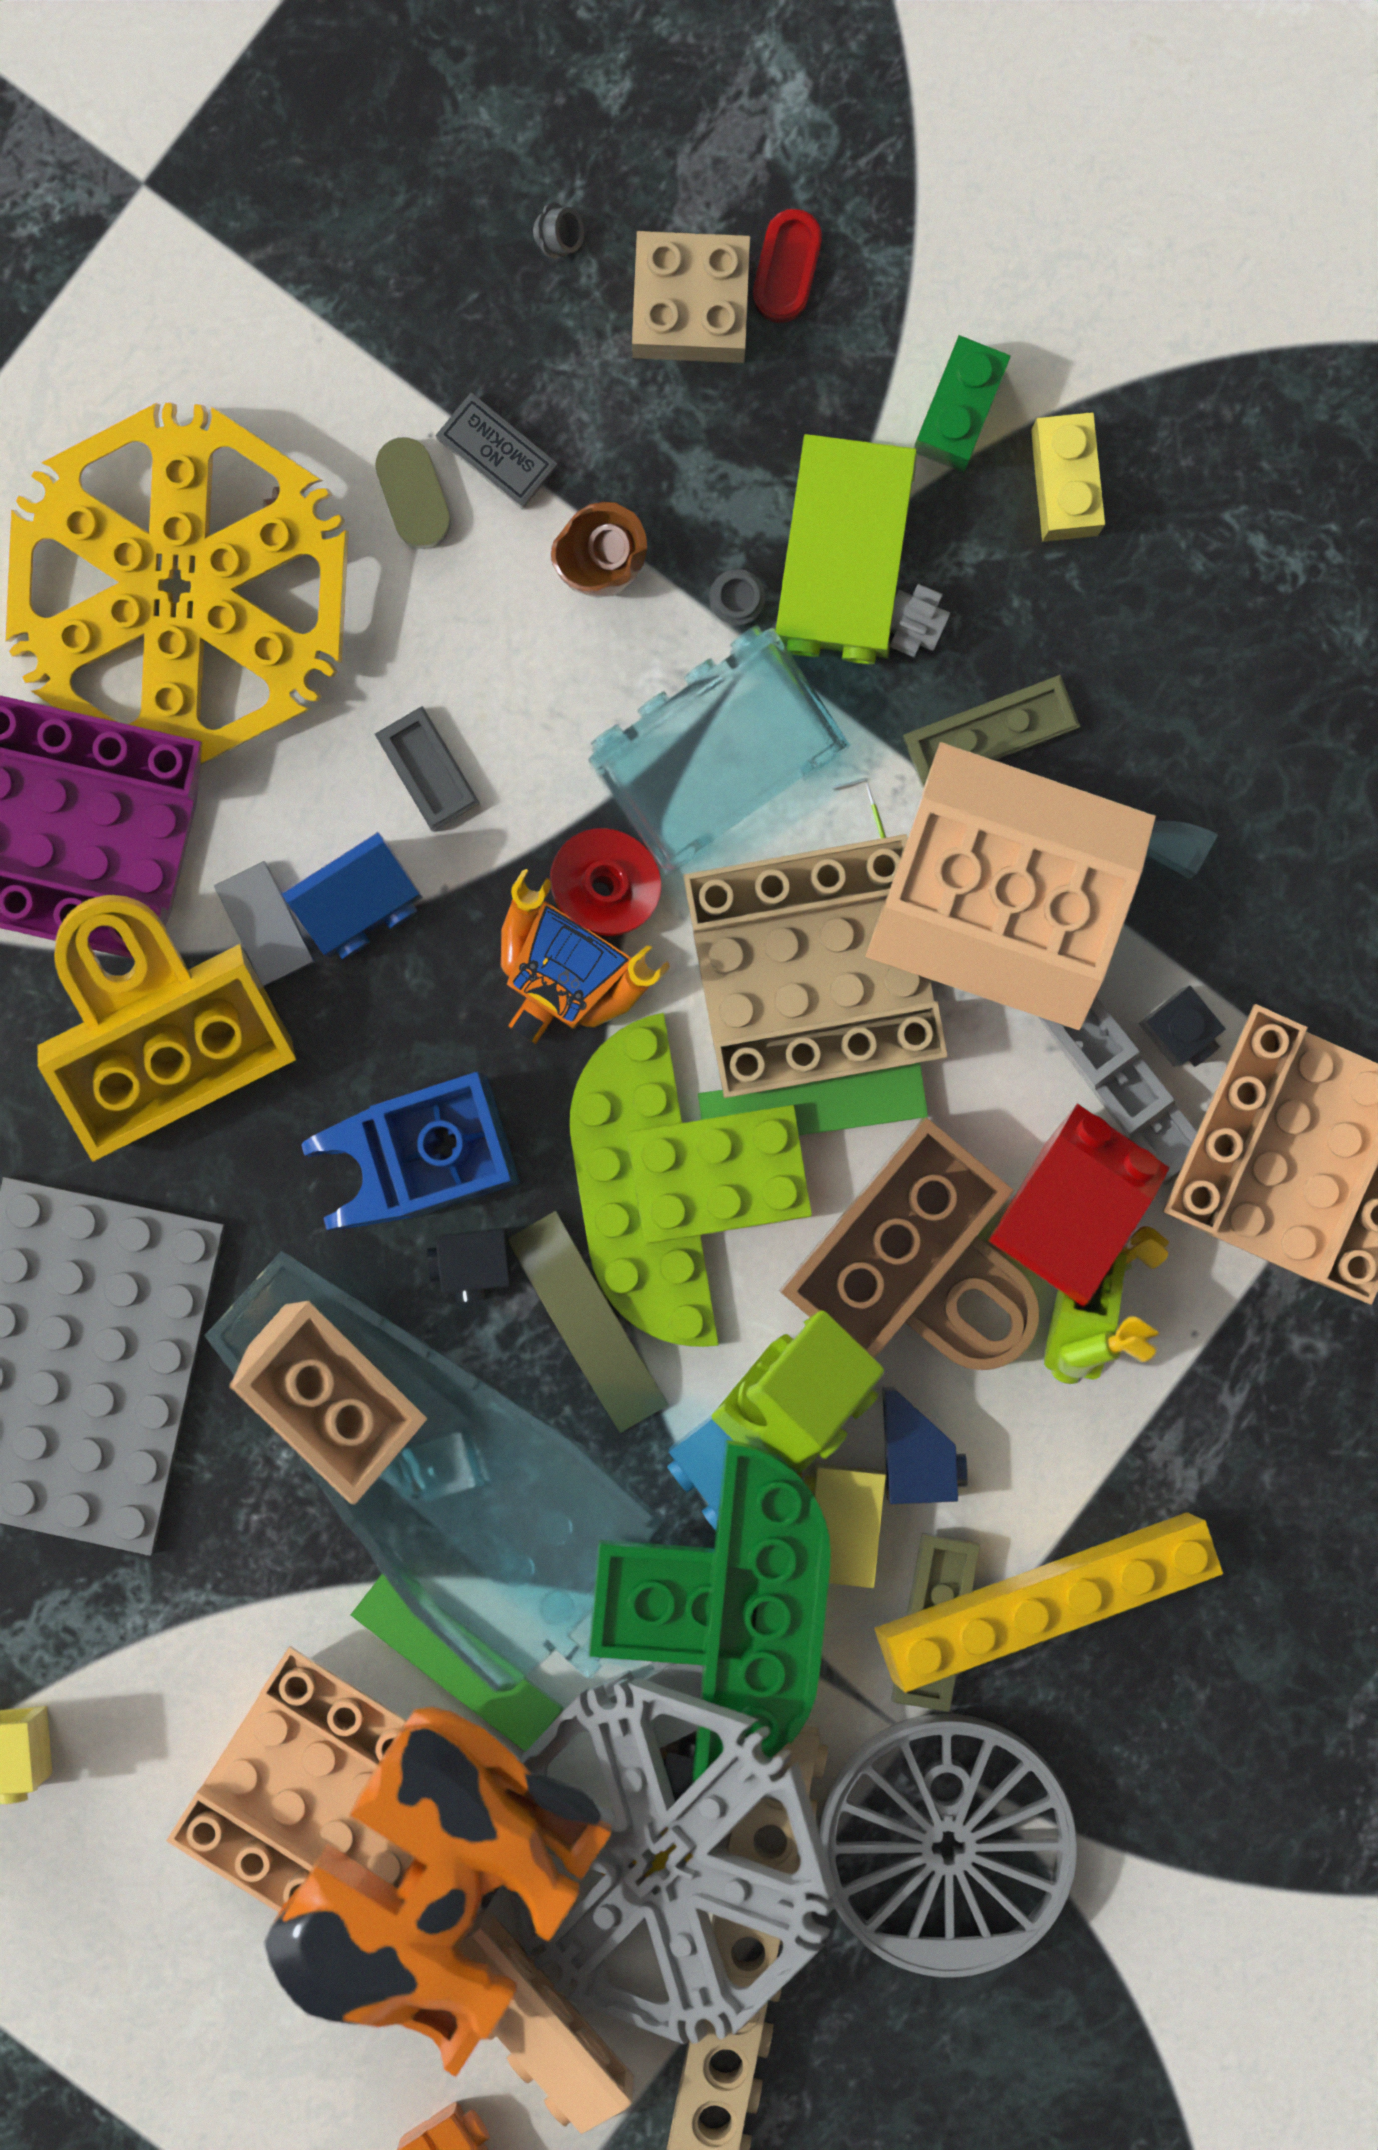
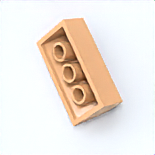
M488 1907L486 1910L481 1909L477 1913L474 1926L459 1946V1952L464 1957L475 1962L488 1964L493 1974L504 1975L517 1982L513 1999L487 2039L492 2041L497 2036L511 2053L507 2056V2061L512 2069L524 2082L529 2084L533 2079L548 2095L544 2099L546 2107L563 2126L566 2127L571 2122L583 2134L623 2112L632 2104L634 2075L572 2003L565 1999L566 1996L561 1991L557 1992L554 1989L555 1984L541 1968L539 1970L535 1968L533 1958L531 1956L527 1957L525 1949Z

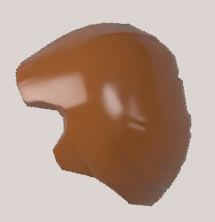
M615 502L589 504L579 510L569 520L553 541L551 562H553L552 565L559 577L572 590L595 598L614 596L633 583L644 566L647 552L646 534L636 514Z

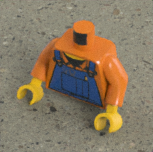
M525 869L520 873L512 887L511 894L513 900L501 929V968L509 977L507 985L526 997L508 1026L537 1044L554 1017L573 1029L579 1024L594 1028L627 1013L647 991L649 986L656 983L668 972L670 968L669 963L665 962L657 971L652 970L645 963V955L652 949L651 946H645L631 958L590 930L579 926L566 914L544 901L552 884L548 878H546L540 891L537 892L530 890L525 885L524 880L529 871Z

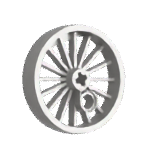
M953 1713L917 1716L891 1725L871 1737L853 1753L836 1776L826 1797L820 1819L819 1834L837 1891L831 1898L836 1901L835 1909L840 1918L858 1940L875 1954L900 1968L918 1974L934 1977L971 1976L994 1970L1015 1960L1034 1946L1053 1925L1067 1900L1075 1874L1077 1860L1075 1820L1068 1797L1054 1771L1045 1759L1017 1734L996 1723L974 1716ZM940 1734L942 1736V1758L928 1763L921 1773L909 1742L917 1738ZM954 1734L972 1736L984 1740L970 1777L960 1762L951 1759V1737ZM998 1745L1018 1757L1021 1763L965 1819L993 1746ZM895 1747H901L931 1816L930 1820L920 1813L872 1766L877 1759ZM1033 1771L1046 1788L1047 1796L975 1827L1027 1772ZM941 1773H953L962 1781L959 1794L948 1801L935 1798L930 1792L931 1783L934 1778ZM868 1774L923 1829L921 1830L847 1800V1797L860 1776ZM1050 1808L1054 1809L1058 1838L979 1840ZM846 1811L918 1841L838 1842L836 1841V1831L840 1814ZM951 1831L955 1840L962 1842V1844L953 1846L951 1855L942 1856L939 1846L933 1845V1843L941 1842L943 1832ZM1057 1850L1056 1862L1050 1881L979 1853L987 1851ZM916 1853L846 1884L842 1883L836 1865V1856L838 1854ZM972 1862L1045 1890L1033 1911L1026 1916ZM921 1865L869 1920L859 1912L849 1898L854 1893ZM964 1870L974 1877L1020 1922L1016 1928L1008 1933L991 1935ZM932 1872L907 1936L886 1934L878 1930L877 1928ZM942 1875H944L945 1937H918ZM954 1875H956L982 1936L954 1937Z

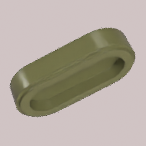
M408 437L394 438L382 446L375 462L376 473L392 520L400 538L408 545L419 549L434 547L447 536L451 518L433 463L427 449L419 441Z

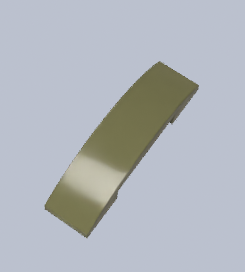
M554 1211L508 1238L509 1244L555 1326L619 1432L625 1431L669 1405L583 1260L582 1254L558 1213Z

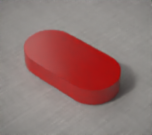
M799 209L782 211L771 220L766 231L753 287V301L757 311L764 318L772 322L786 323L796 319L802 314L808 302L821 248L822 232L817 220L806 211Z

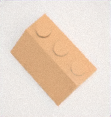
M309 1301L285 1304L248 1346L230 1385L246 1403L350 1504L357 1503L427 1420Z

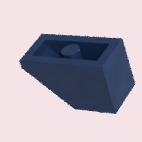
M882 1387L886 1488L889 1504L958 1502V1488L967 1487L966 1454H956L955 1443L894 1387Z

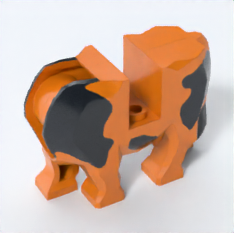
M431 1706L414 1709L358 1794L349 1814L352 1818L414 1856L399 1882L401 1884L399 1888H396L327 1843L306 1879L281 1908L270 1927L264 1945L270 1967L281 1988L304 2013L336 2023L376 2028L399 2024L404 2028L419 2032L435 2042L441 2053L444 2070L457 2077L480 2039L482 2038L486 2041L513 1999L517 1982L509 1977L493 1974L488 1964L475 1962L464 1957L459 1952V1946L474 1926L482 1896L500 1885H504L512 1891H518L531 1911L537 1934L549 1941L576 1900L580 1884L558 1872L545 1845L555 1852L568 1872L582 1880L610 1836L611 1824L600 1820L602 1815L594 1800L582 1789L554 1778L531 1773L511 1751L485 1729L452 1711Z

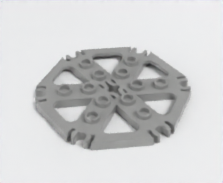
M638 1677L633 1681H630L629 1678L621 1680L613 1686L617 1697L616 1704L607 1698L604 1685H597L591 1690L587 1689L579 1694L519 1759L531 1773L547 1777L549 1764L579 1732H590L613 1810L596 1804L602 1815L600 1820L611 1824V1834L591 1864L590 1869L606 1875L562 1920L549 1941L537 1934L531 1911L518 1891H512L507 1888L527 1957L534 1953L540 1944H544L546 1949L536 1957L534 1966L539 1970L549 1961H555L560 1965L562 1977L556 1982L554 1989L559 1992L565 1990L575 1980L578 1981L574 1992L565 1999L681 2044H685L688 2040L692 2044L699 2043L707 2036L704 2019L713 2023L718 2039L725 2038L731 2032L734 2035L825 1945L821 1942L829 1935L830 1931L829 1928L816 1924L811 1917V1911H816L823 1915H827L835 1908L836 1901L831 1897L837 1891L799 1763H795L784 1776H780L778 1770L789 1762L792 1753L786 1749L773 1759L764 1755L761 1743L771 1732L767 1726L758 1729L747 1739L745 1738L749 1727L759 1719ZM660 1714H668L711 1729L721 1737L724 1745L723 1754L676 1802L653 1728L654 1720ZM773 1797L781 1801L787 1810L800 1853L801 1866L796 1873H785L718 1849L716 1846L763 1798ZM667 1827L669 1831L662 1836L660 1833ZM675 1844L677 1847L668 1856L670 1859L666 1862V1867L660 1871L656 1870L646 1878L644 1875L653 1866L652 1862L656 1858L655 1855L661 1851L665 1852ZM545 1845L549 1854L557 1856L552 1849ZM691 1853L693 1857L686 1862L684 1858ZM657 1886L661 1888L660 1891L656 1889ZM708 1912L782 1940L783 1950L781 1955L752 1985L739 1987L733 1984L727 1977ZM645 1919L670 2000L666 2002L657 2001L612 1983L605 1973L607 1958Z

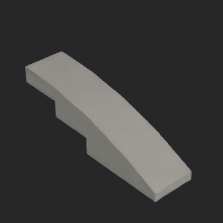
M1095 997L1080 1031L1039 1017L1059 1047L1128 1139L1141 1148L1150 1151L1158 1160L1170 1167L1163 1180V1184L1166 1186L1177 1178L1197 1131L1175 1105V1099L1141 1058L1138 1048L1099 999Z

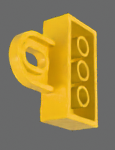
M120 895L95 897L78 905L63 920L55 940L56 970L84 1022L39 1044L38 1068L92 1162L296 1060L292 1039L240 944L188 970L160 918L148 906L135 899ZM107 925L115 928L120 933L135 960L133 968L127 974L114 976L103 969L87 940L94 928Z

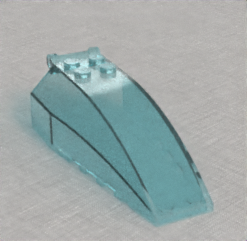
M281 1251L205 1335L207 1340L235 1376L250 1343L285 1304L309 1301L427 1420L356 1504H350L288 1443L302 1462V1467L311 1479L318 1483L336 1507L338 1515L347 1526L351 1527L371 1554V1559L410 1611L495 1692L511 1691L556 1650L580 1673L591 1679L602 1667L599 1663L602 1658L589 1657V1639L581 1646L570 1635L592 1612L598 1541L601 1539L649 1543L664 1520L580 1442L358 1298Z

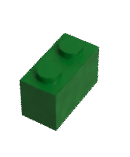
M958 335L916 439L914 448L917 450L918 455L963 473L965 472L1011 355Z

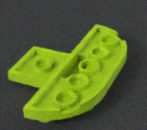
M663 1012L639 1019L623 1027L608 1038L590 1058L577 1082L570 1110V1136L589 1254L595 1275L609 1301L624 1318L645 1333L666 1342L691 1347L718 1346L700 1235L811 1217L812 1213L794 1105L682 1123Z

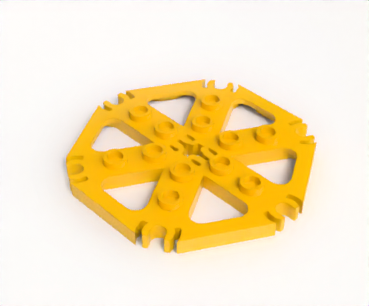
M165 402L162 409L164 426L160 427L158 414L161 405L155 403L41 462L49 466L59 476L57 481L48 473L39 471L32 473L31 477L44 486L45 496L38 503H34L31 499L20 495L16 499L21 509L34 513L33 521L25 519L18 511L11 510L5 642H12L18 636L28 633L29 641H20L14 644L9 652L12 657L22 656L29 651L36 655L38 660L37 667L34 671L22 677L25 683H38L46 679L47 676L50 677L49 682L39 689L32 690V693L55 708L117 722L80 697L73 689L72 678L77 670L144 637L141 710L137 719L128 725L201 741V766L311 710L312 708L302 705L293 693L297 691L306 700L319 701L322 695L309 686V674L313 670L318 669L325 675L334 677L338 672L333 664L327 660L319 659L320 651L331 655L338 663H342L349 531L344 530L338 536L326 539L325 532H332L341 528L345 523V519L342 515L333 516L325 521L318 517L317 506L322 500L332 496L330 489L317 488L310 492L307 497L304 495V492L313 484L324 480L218 409L210 406L212 418L209 429L204 430L208 423L206 406L194 404L192 422L187 426H181L176 417L177 404ZM133 442L146 444L152 453L149 532L86 491L81 483L82 473L88 465ZM230 447L272 474L279 483L280 492L274 503L209 536L213 454L220 448ZM54 539L119 583L53 617H41L34 611L31 602L34 549L40 541ZM159 554H162L161 571L158 569ZM304 554L313 556L320 565L318 621L310 632L299 634L235 591ZM178 565V570H181V579L189 581L191 589L190 593H181L179 602L174 603L172 593L163 591L164 580L173 579L174 570H177ZM160 600L159 616H156V604ZM204 640L262 678L269 687V698L264 706L216 730L208 729L200 722Z

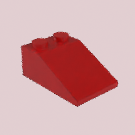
M1077 1103L1042 1147L989 1241L1084 1307L1152 1203L1170 1167L1158 1160L1150 1151L1141 1148L1109 1126L1104 1119L1092 1114Z

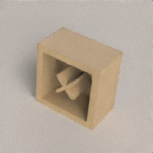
M637 231L632 332L633 358L744 363L750 236Z

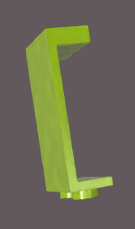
M804 434L775 631L777 642L787 644V653L806 657H819L820 649L843 652L842 660L867 665L875 664L876 656L889 658V637L911 486L915 480L917 466V450L915 448Z

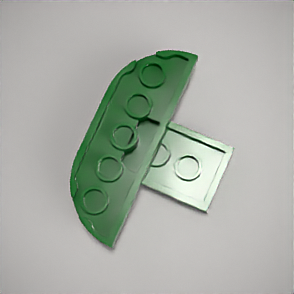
M725 1440L715 1548L601 1539L598 1541L588 1647L589 1657L702 1665L700 1699L759 1719L749 1727L745 1738L747 1739L758 1729L767 1726L771 1732L763 1739L761 1749L768 1758L775 1756L788 1742L791 1744L799 1735L812 1711L820 1677L831 1565V1547L828 1528L822 1510L803 1479L790 1466L773 1454L750 1444ZM697 1725L692 1776L694 1783L723 1754L724 1750L721 1737L715 1731Z

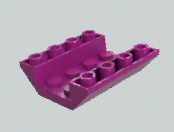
M0 695V928L55 941L63 920L74 908L87 900L105 895L130 897L145 904L155 912L163 925L166 926L172 911L197 804L202 742ZM102 925L90 932L87 940L92 950L134 959L120 933L115 928Z

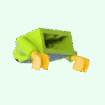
M1143 1226L1132 1235L1127 1246L1122 1248L1084 1307L1060 1290L1057 1291L1050 1318L1043 1364L1051 1370L1052 1375L1058 1381L1065 1384H1075L1080 1382L1082 1378L1098 1379L1104 1364L1118 1359L1123 1350L1141 1362H1146L1155 1355L1156 1348L1147 1341L1158 1336L1159 1332L1136 1317H1129L1120 1325L1116 1332L1124 1274L1132 1268L1131 1262L1138 1258L1148 1268L1154 1269L1161 1265L1168 1257V1251L1165 1247L1169 1245V1241L1154 1228Z

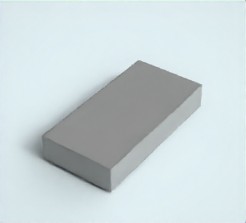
M265 861L213 885L264 987L315 963Z

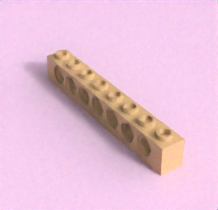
M804 1725L791 1744L788 1742L772 1759L786 1749L792 1753L789 1762L781 1769L789 1770L791 1766L798 1762L809 1797L812 1777L823 1778L828 1745L819 1744V1728ZM763 1798L728 1835L726 1851L785 1873H796L801 1866V1857L797 1855L798 1847L784 1804L776 1798ZM810 1800L813 1814L815 1817L817 1810V1801ZM774 1825L781 1828L786 1834L784 1843L773 1851L759 1848L753 1839L755 1833L761 1827ZM715 1914L712 1916L711 1924L727 1977L733 1984L739 1987L752 1985L776 1961L779 1944L783 1945L782 1940ZM752 1937L760 1941L764 1949L756 1960L745 1962L734 1956L731 1951L733 1945L741 1938ZM781 1989L769 2001L778 2002ZM768 2002L734 2035L731 2032L725 2038L718 2039L713 2023L704 2019L707 2036L695 2044L688 2040L666 2150H750L751 2135L742 2134L746 2112L756 2114L758 2110L762 2079L753 2078L757 2056L767 2058L771 2045L773 2024L764 2022ZM728 2049L736 2052L742 2061L734 2071L723 2073L712 2067L710 2064L711 2057L720 2050ZM709 2106H720L726 2109L731 2117L724 2126L710 2128L700 2121L699 2115Z

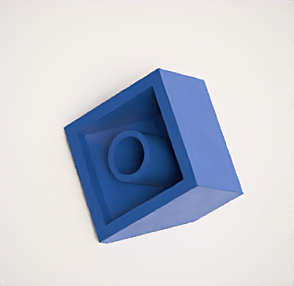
M379 832L282 893L283 898L321 952L328 958L338 953L342 960L366 947L370 943L366 934L383 923H386L389 929H393L418 912L414 903L423 898L396 854Z

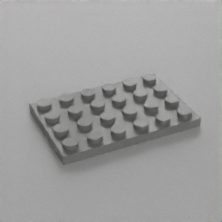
M3 1177L0 1190V1523L150 1556L154 1554L226 1224Z

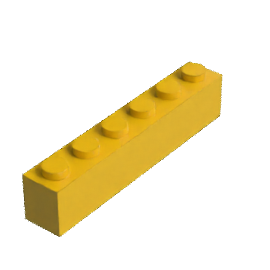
M1186 1512L875 1627L874 1630L892 1682L902 1691L908 1692L1220 1576L1223 1572L1206 1521Z

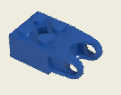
M479 1072L372 1105L369 1109L317 1133L301 1144L304 1155L308 1157L348 1153L357 1160L362 1170L363 1181L358 1195L351 1202L340 1207L335 1213L323 1218L327 1231L415 1218L521 1184L489 1079ZM448 1131V1136L457 1140V1146L452 1149L453 1155L449 1158L435 1153V1146L443 1143L442 1133Z

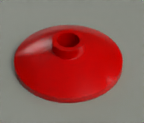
M597 828L578 833L560 848L551 867V891L558 908L573 922L596 935L617 936L639 928L650 918L660 899L661 876L653 856L638 840L621 831ZM596 882L604 883L608 886L610 895L602 896L596 893L592 884Z

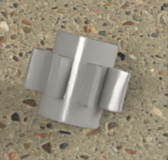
M919 583L913 596L904 591H898L895 597L890 630L895 636L890 647L912 657H915L919 646L931 651L934 650L950 615V612L937 607L942 597L941 593Z

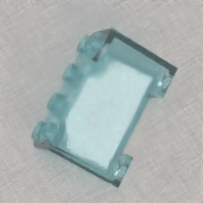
M758 625L752 627L730 644L732 650L729 652V657L717 665L712 658L704 661L684 677L688 686L671 698H669L665 691L659 693L637 710L642 717L640 720L624 731L619 724H616L591 742L592 751L594 752L588 759L591 771L667 878L713 846V841L801 778L806 780L847 751L851 746L774 628L762 632Z

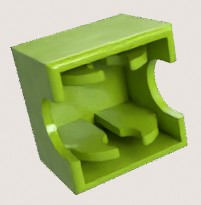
M819 1311L803 1322L806 1326L794 1340L788 1334H783L771 1342L712 1414V1420L734 1441L763 1449L781 1459L788 1466L793 1467L798 1473L805 1470L819 1454L826 1458L842 1444L848 1435L842 1426L850 1416L857 1419L873 1405L879 1396L873 1387L884 1374V1368L825 1311Z

